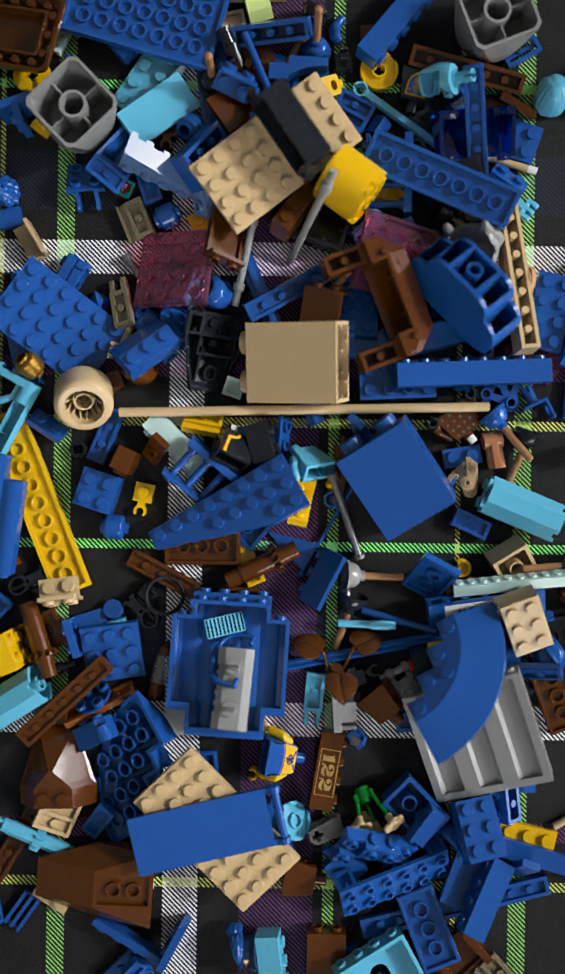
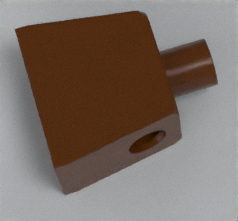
M387 676L361 695L356 704L379 724H383L390 718L397 726L405 719L399 712L403 704L402 697Z
M300 856V860L283 875L281 896L313 895L314 884L326 885L327 874L316 872V861Z

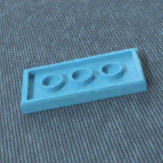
M177 71L116 113V117L129 135H131L133 130L139 134L138 139L143 142L146 140L151 142L175 125L180 118L192 113L201 105Z

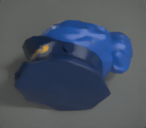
M229 923L225 928V933L230 939L232 956L239 966V972L243 967H247V969L254 972L258 971L254 939L255 930L253 929L249 934H244L241 923Z

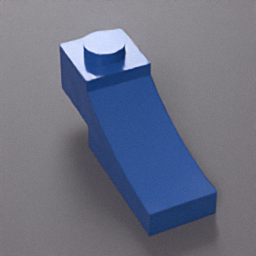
M289 55V63L269 62L268 80L270 84H273L283 77L289 83L290 80L296 77L314 73L315 71L328 72L329 58Z

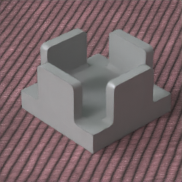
M331 695L334 733H342V730L357 729V708L354 696L345 705H342Z

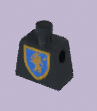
M404 65L400 79L399 103L406 105L404 111L406 116L414 117L417 109H425L429 98L422 96L419 89L418 77L422 69Z

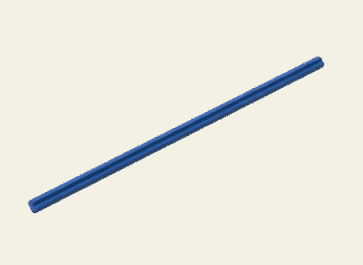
M550 610L544 611L547 622L553 621V612ZM437 631L436 635L426 633L381 642L377 651L370 655L423 646L429 642L443 640L440 632ZM351 648L326 652L328 663L346 660ZM356 649V650H354V652H353V654H352V656H351L350 659L359 658V657H365V656H370V655H361V654L358 653V651H357V649ZM321 653L318 658L313 660H307L302 657L288 659L287 671L322 665L325 662Z

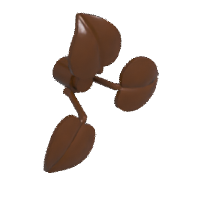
M357 629L349 636V642L353 647L350 649L344 664L334 663L330 666L326 653L322 650L325 648L326 642L321 636L305 633L293 638L290 644L300 657L313 660L318 658L320 653L322 654L326 671H328L324 681L329 693L342 705L347 703L358 688L357 679L350 673H344L354 650L357 649L361 655H370L377 651L382 642L381 636L366 629Z

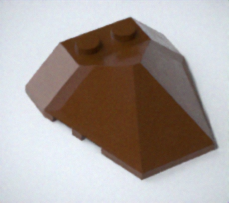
M53 725L33 743L20 783L21 804L32 809H73L98 801L97 780L93 775L91 762L85 751L80 753L72 733L73 730L78 728V725L69 729L65 725Z

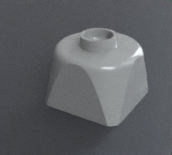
M455 0L454 26L458 44L466 55L480 62L494 63L506 59L517 51L539 29L542 23L534 0Z
M68 56L26 96V106L50 136L63 149L69 152L85 154L96 151L103 146L114 131L117 98L78 57Z

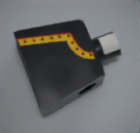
M228 425L215 436L209 459L238 473L242 472L251 464L246 436L238 433L236 425Z

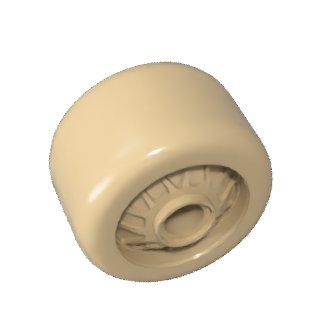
M76 366L66 370L58 377L54 386L53 404L55 413L65 425L77 430H91L103 425L110 418L114 407L113 387L109 378L102 371L90 366Z

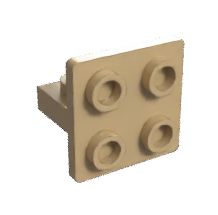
M77 575L38 580L40 598H37V603L43 604V607H59V603L75 605L78 604L79 600H83V596L80 595L79 577Z

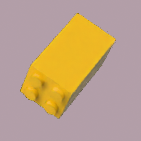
M15 627L0 632V677L17 671L28 663L27 657L30 653L27 648L23 647L21 643L23 639L22 634Z

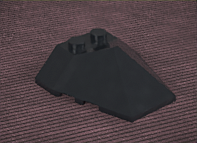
M197 308L188 309L184 337L187 385L189 390L222 394L227 376L233 375V368L237 361L240 362L242 358L239 348V336L242 331H245V323H252L250 320Z

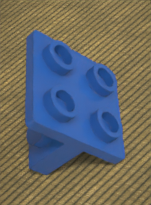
M225 61V63L220 62L211 87L247 105L249 102L245 98L247 89L249 87L257 88L258 85L254 75L244 69L243 72L238 71L236 65Z

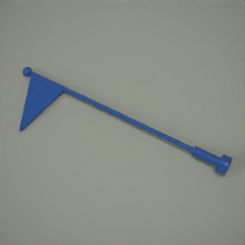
M351 486L344 496L345 502L353 490ZM339 509L334 513L317 543L269 532L280 546L294 541L301 556L294 559L295 563L301 568V570L297 571L298 577L304 576L305 569L338 516Z

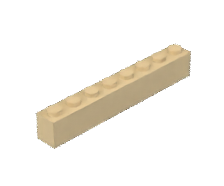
M517 202L505 230L498 228L505 237L502 246L499 248V267L512 282L514 288L513 302L517 305L521 315L519 326L510 333L513 356L531 355L541 347Z

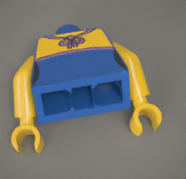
M265 721L264 732L266 731L267 734H264L258 767L251 766L249 768V771H254L256 775L249 774L248 777L250 780L260 777V780L277 782L286 777L287 774H292L296 763L303 764L305 762V753L298 751V746L293 743L292 737L285 731L272 725L269 727Z

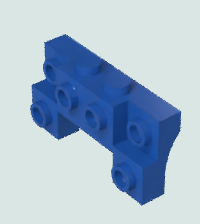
M347 826L342 831L337 843L330 848L331 860L338 861L339 864H349L354 858L380 861L383 863V869H392L409 862V857L418 850V844L415 842L411 844L407 836Z

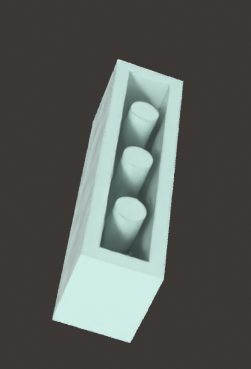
M149 417L143 423L142 427L145 428L143 432L149 438L157 432L170 444L167 451L173 455L171 459L177 463L188 450V437L167 417ZM194 454L185 464L186 470L184 472L190 477L204 462V458L199 454ZM210 467L201 475V477L210 469Z

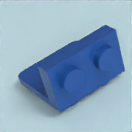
M102 608L62 621L61 632L67 638V651L69 655L72 654L73 659L83 655L79 628L106 624L107 618Z

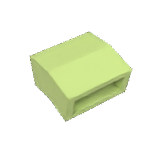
M244 0L250 23L274 18L270 0Z

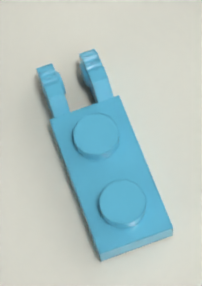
M307 671L303 704V725H307L309 722V711L316 712L314 724L318 727L320 725L326 673Z

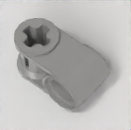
M338 812L331 813L322 819L312 822L308 832L310 841L315 845H321L329 840L339 838L345 829L340 814ZM318 831L319 835L316 836L314 832Z

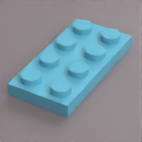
M142 54L114 95L117 98V107L121 110L170 77L180 65Z

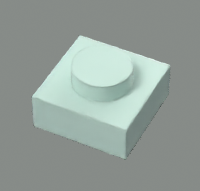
M228 375L222 394L240 400L243 393L240 388V379Z

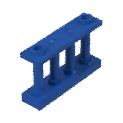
M406 131L405 138L402 139L414 144L413 131ZM366 133V140L362 141L363 152H366L372 139L370 133ZM385 181L382 189L400 188L404 190V198H400V200L372 201L367 209H363L366 217H368L370 209L400 208L405 216H412L413 190L392 181Z
M193 434L187 439L188 450L171 469L164 465L161 472L163 474L162 477L168 483L173 482L197 503L207 498L224 479L228 478L234 482L243 477L240 473L209 459L211 449ZM194 454H199L204 458V462L185 482L177 473ZM214 466L218 470V475L200 494L192 488V485L209 467Z

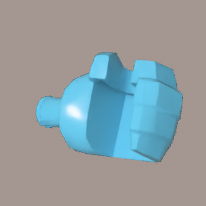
M448 62L429 65L421 70L418 77L420 93L422 96L429 98L439 95L442 88L444 97L452 98L454 94L457 95L459 93L461 84L476 80V76H468L476 74L475 70L470 68L459 71L454 63Z

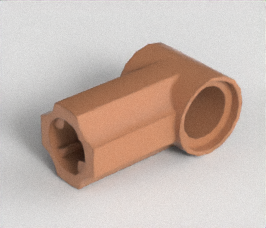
M502 431L481 433V445L483 450H485L488 470L506 467L502 448L504 446Z

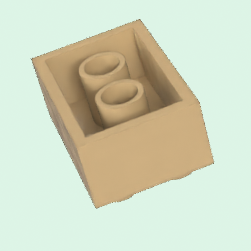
M531 584L494 597L506 636L516 657L554 644L539 596Z

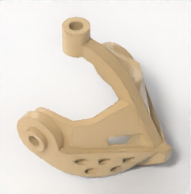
M468 456L447 478L451 483L457 475L463 494L468 498H472L477 494L478 463Z

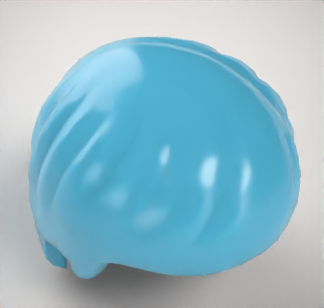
M552 74L540 80L532 99V105L539 115L552 118L559 116L564 111V76Z

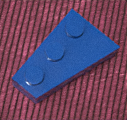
M218 121L203 125L169 160L191 193L200 192L204 189L188 169L189 166L228 138Z

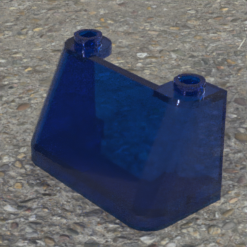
M516 105L486 108L488 157H497V161L509 160V156L516 155ZM465 109L430 112L435 153L452 161L468 158Z

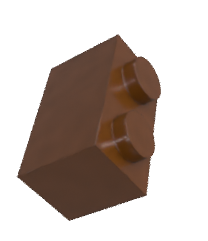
M119 445L109 466L114 468L112 472L127 477V475L134 474L143 455L126 446Z

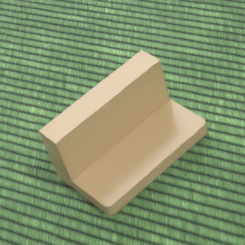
M24 217L22 220L25 224L14 229L13 232L28 258L32 255L38 261H42L49 257L50 254L32 223Z

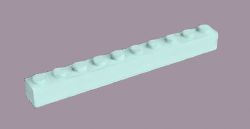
M565 569L457 579L452 584V591L454 597L511 592L530 584L534 589L564 587Z

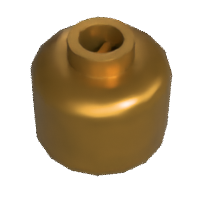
M23 351L15 358L16 371L27 380L38 379L43 375L44 362L34 352Z

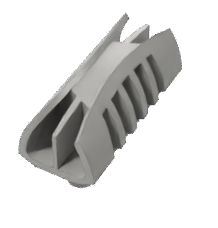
M219 646L217 663L219 664V670L216 671L218 679L228 683H233L235 677H238L240 680L236 689L217 684V688L214 690L216 697L213 700L214 711H212L210 728L246 732L255 650Z

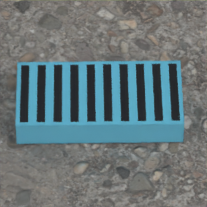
M242 611L203 620L208 640L246 630Z

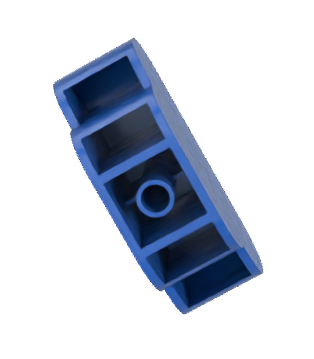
M462 237L452 242L447 238H440L410 260L423 298L475 350L482 353L488 352L519 326L521 315L517 305L512 300L514 288L511 280L471 240Z

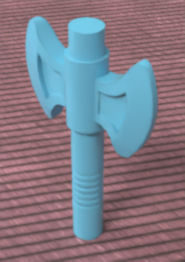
M338 619L337 623L338 627L396 630V622L389 620Z

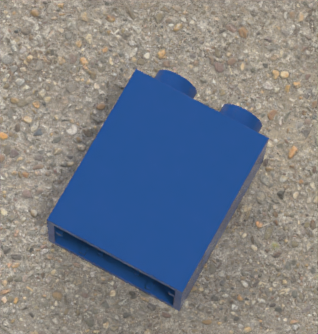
M392 412L372 424L376 433L362 440L357 433L341 443L339 448L343 454L340 455L336 463L388 542L456 502L455 489L406 414L396 420Z

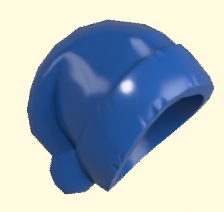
M218 275L209 276L198 297L197 303L212 310L225 309L233 298L232 286L227 281L221 280Z

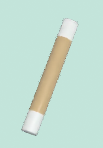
M488 153V162L499 163L508 168L533 175L537 173L538 167Z

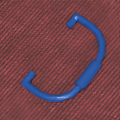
M245 633L229 634L214 646L208 661L209 676L214 683L231 689L237 688L240 680L238 677H235L233 683L219 680L214 675L213 667L218 660L219 646L222 647L226 641L232 638L250 639L248 645L253 647L256 639L254 635Z

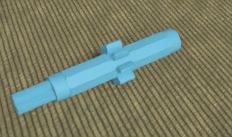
M0 816V831L30 844L29 850L38 852L39 849L53 853L76 847L47 834V831L35 829L16 820Z

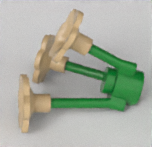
M364 785L354 790L355 795L352 797L355 802L357 817L356 824L350 827L388 834L398 829L400 824L405 821L402 814L394 817L391 813H388L374 794L372 788ZM371 798H373L385 815L388 824L384 827H381L375 819L369 805L372 802ZM359 803H361V806H366L372 823H364Z

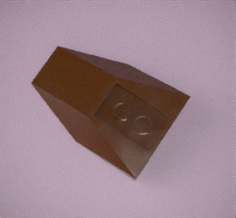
M96 841L38 857L37 896L93 916L150 929L154 874L139 876L132 842Z

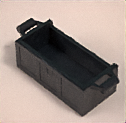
M283 77L258 95L253 87H249L245 98L250 101L253 112L297 176H301L304 184H309L314 178L309 169L323 160L331 150V147Z

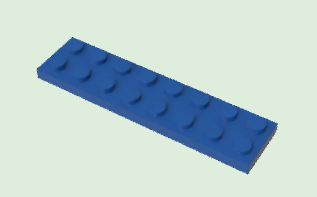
M376 128L364 155L387 172L385 177L388 180L479 220H487L502 230H505L523 192Z

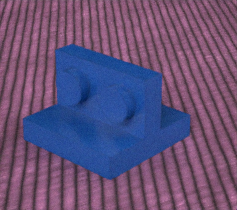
M31 91L0 100V117L6 125H16L20 133L23 132L27 139L34 137L29 118L34 117V115L26 106V96Z

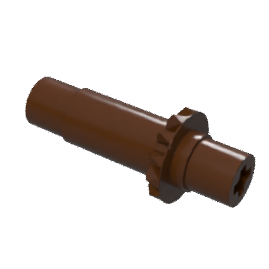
M294 541L277 548L270 544L267 548L268 552L223 573L230 589L252 581L275 569L280 573L284 572V565L301 557Z
M34 600L19 605L32 652L27 657L28 663L35 662L41 680L58 675L54 655L58 654L59 651L56 647L51 648L37 601Z

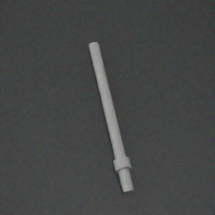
M331 168L326 179L321 182L316 200L288 255L287 264L292 265L326 196L330 194L333 188L332 183L338 173L336 169Z
M257 221L247 229L241 258L245 262V267L239 269L237 280L234 282L232 306L239 307L241 293L245 289L244 280Z

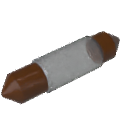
M169 640L160 646L152 670L147 692L152 700L161 695L163 684H165L168 674L171 644Z

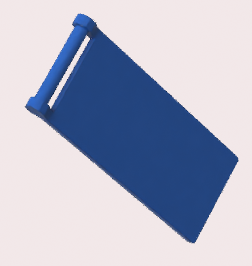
M274 783L258 789L128 818L127 826L139 876L151 875L272 846L290 844L292 840L287 832L279 796V784ZM265 794H271L280 832V836L277 838L274 837Z

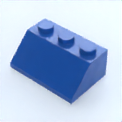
M155 318L110 349L109 353L130 379L134 381L180 348L179 338L166 323Z
M326 546L323 549H318L314 557L317 561L314 566H309L306 572L308 578L305 583L301 582L297 593H299L298 598L318 611L321 610L347 560L345 556Z

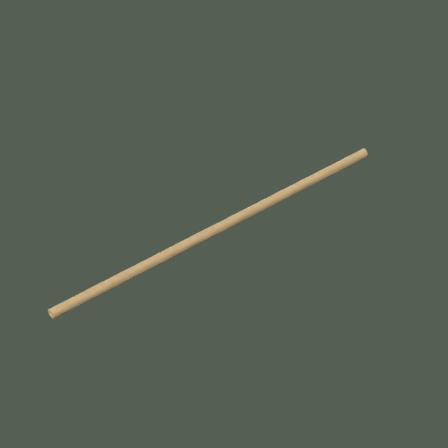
M490 403L119 408V417L351 414L352 412L354 414L489 412Z

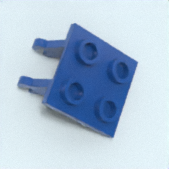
M87 164L68 165L66 194H75L78 212H83L81 192L83 191L94 192L97 210L102 211L100 192L105 191V186L84 169Z

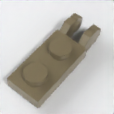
M125 276L120 277V290H118L115 280L109 281L114 327L117 330L135 325L129 285Z

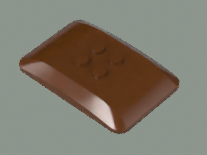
M0 0V69L40 74L49 68L66 10L64 0Z

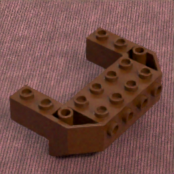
M377 236L365 239L358 245L323 257L318 264L325 282L362 268L389 339L388 343L354 356L361 375L423 350L433 323L405 248Z

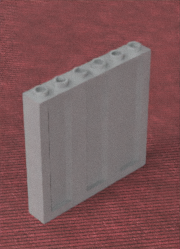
M519 664L506 665L499 698L496 700L486 724L480 728L475 737L461 748L458 753L439 765L436 763L407 706V703L425 694L421 686H411L403 691L402 702L437 803L554 781L553 770Z

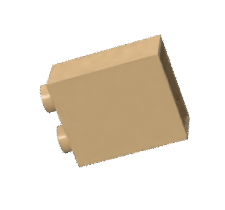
M349 321L245 323V331H242L239 336V348L241 353L246 355V370H243L241 373L240 388L243 393H247V403L339 404L349 401Z

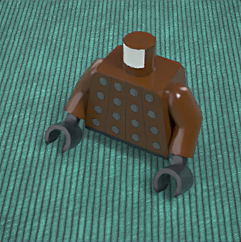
M469 386V393L463 389L461 393L466 399L463 397L456 403L477 402L475 398L476 390L472 386ZM446 412L440 414L437 418L430 415L431 423L424 421V425L429 427L439 439L457 442L463 438L469 446L478 440L472 432L479 425L477 422L479 419L478 412Z

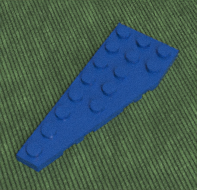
M280 454L151 530L148 534L155 548L163 550L186 543L200 542V540L214 539L237 534L242 531L278 525L311 504L284 455Z

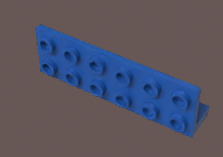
M438 832L423 846L427 855L360 882H356L350 867L331 874L340 895L344 916L354 915L365 908L374 907L380 902L391 900L397 895L408 893L414 888L425 886L431 881L446 877L449 870L448 849Z

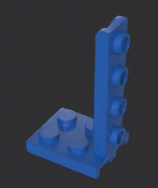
M186 913L183 920L178 919L163 949L119 921L97 916L91 925L97 931L112 937L116 943H122L128 947L132 953H138L148 963L157 965L155 971L163 974L193 917Z

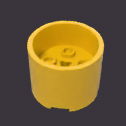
M346 144L335 154L324 169L315 186L313 196L317 197L319 186L326 179L330 169H336L338 173L332 183L333 188L330 194L326 196L323 204L353 225L364 215L363 209L366 210L379 194L387 179L385 177L387 172L352 146Z

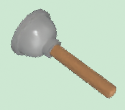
M346 560L341 569V585L343 590L354 588L360 581L365 580L403 581L405 578L404 574L365 572V570H360V567L350 562V560Z

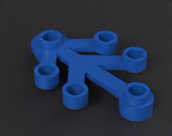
M494 347L488 354L477 351L479 357H488V360H495L493 356ZM513 354L507 355V359L513 356ZM507 385L493 386L499 388L502 396L492 393L489 388H483L480 390L479 396L484 400L489 399L500 404L504 403L507 412H514L520 405L517 394L521 385H512L510 391ZM484 390L488 391L487 397L483 396ZM510 399L513 400L512 406L508 405V401Z

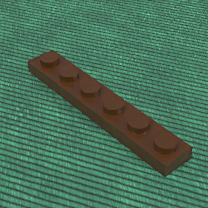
M100 654L26 722L15 735L29 748L114 669V666Z

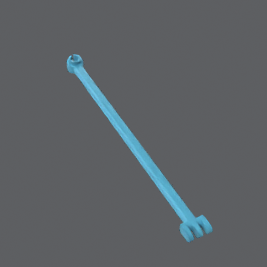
M357 81L355 86L353 85V93L376 105L377 109L406 130L413 131L416 137L423 139L427 145L452 161L464 159L372 93L364 81ZM360 89L363 93L358 94L356 90ZM519 198L520 218L525 222H529V216L534 215V210H537L539 205L530 198L526 202Z

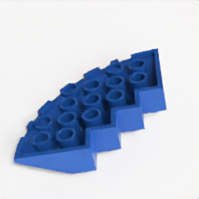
M493 602L453 614L435 623L444 641L426 649L434 668L417 676L425 695L407 703L411 715L438 765L458 753L461 748L475 737L480 728L486 724L496 700L499 698L506 669V642L500 616Z
M139 691L129 696L121 704L118 711L113 714L112 717L119 736L102 743L101 751L97 757L99 767L96 780L100 801L104 800L117 811L105 829L110 840L116 842L130 836L127 826L128 818L144 815L133 803L134 799L161 775L160 771L173 763L164 745L177 738L169 721Z

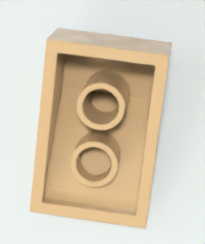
M517 534L484 553L496 576L522 573L520 570L522 565L536 564L526 543Z

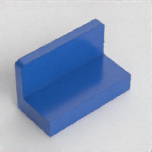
M429 802L406 832L408 841L411 844L415 842L423 848L446 818V815Z

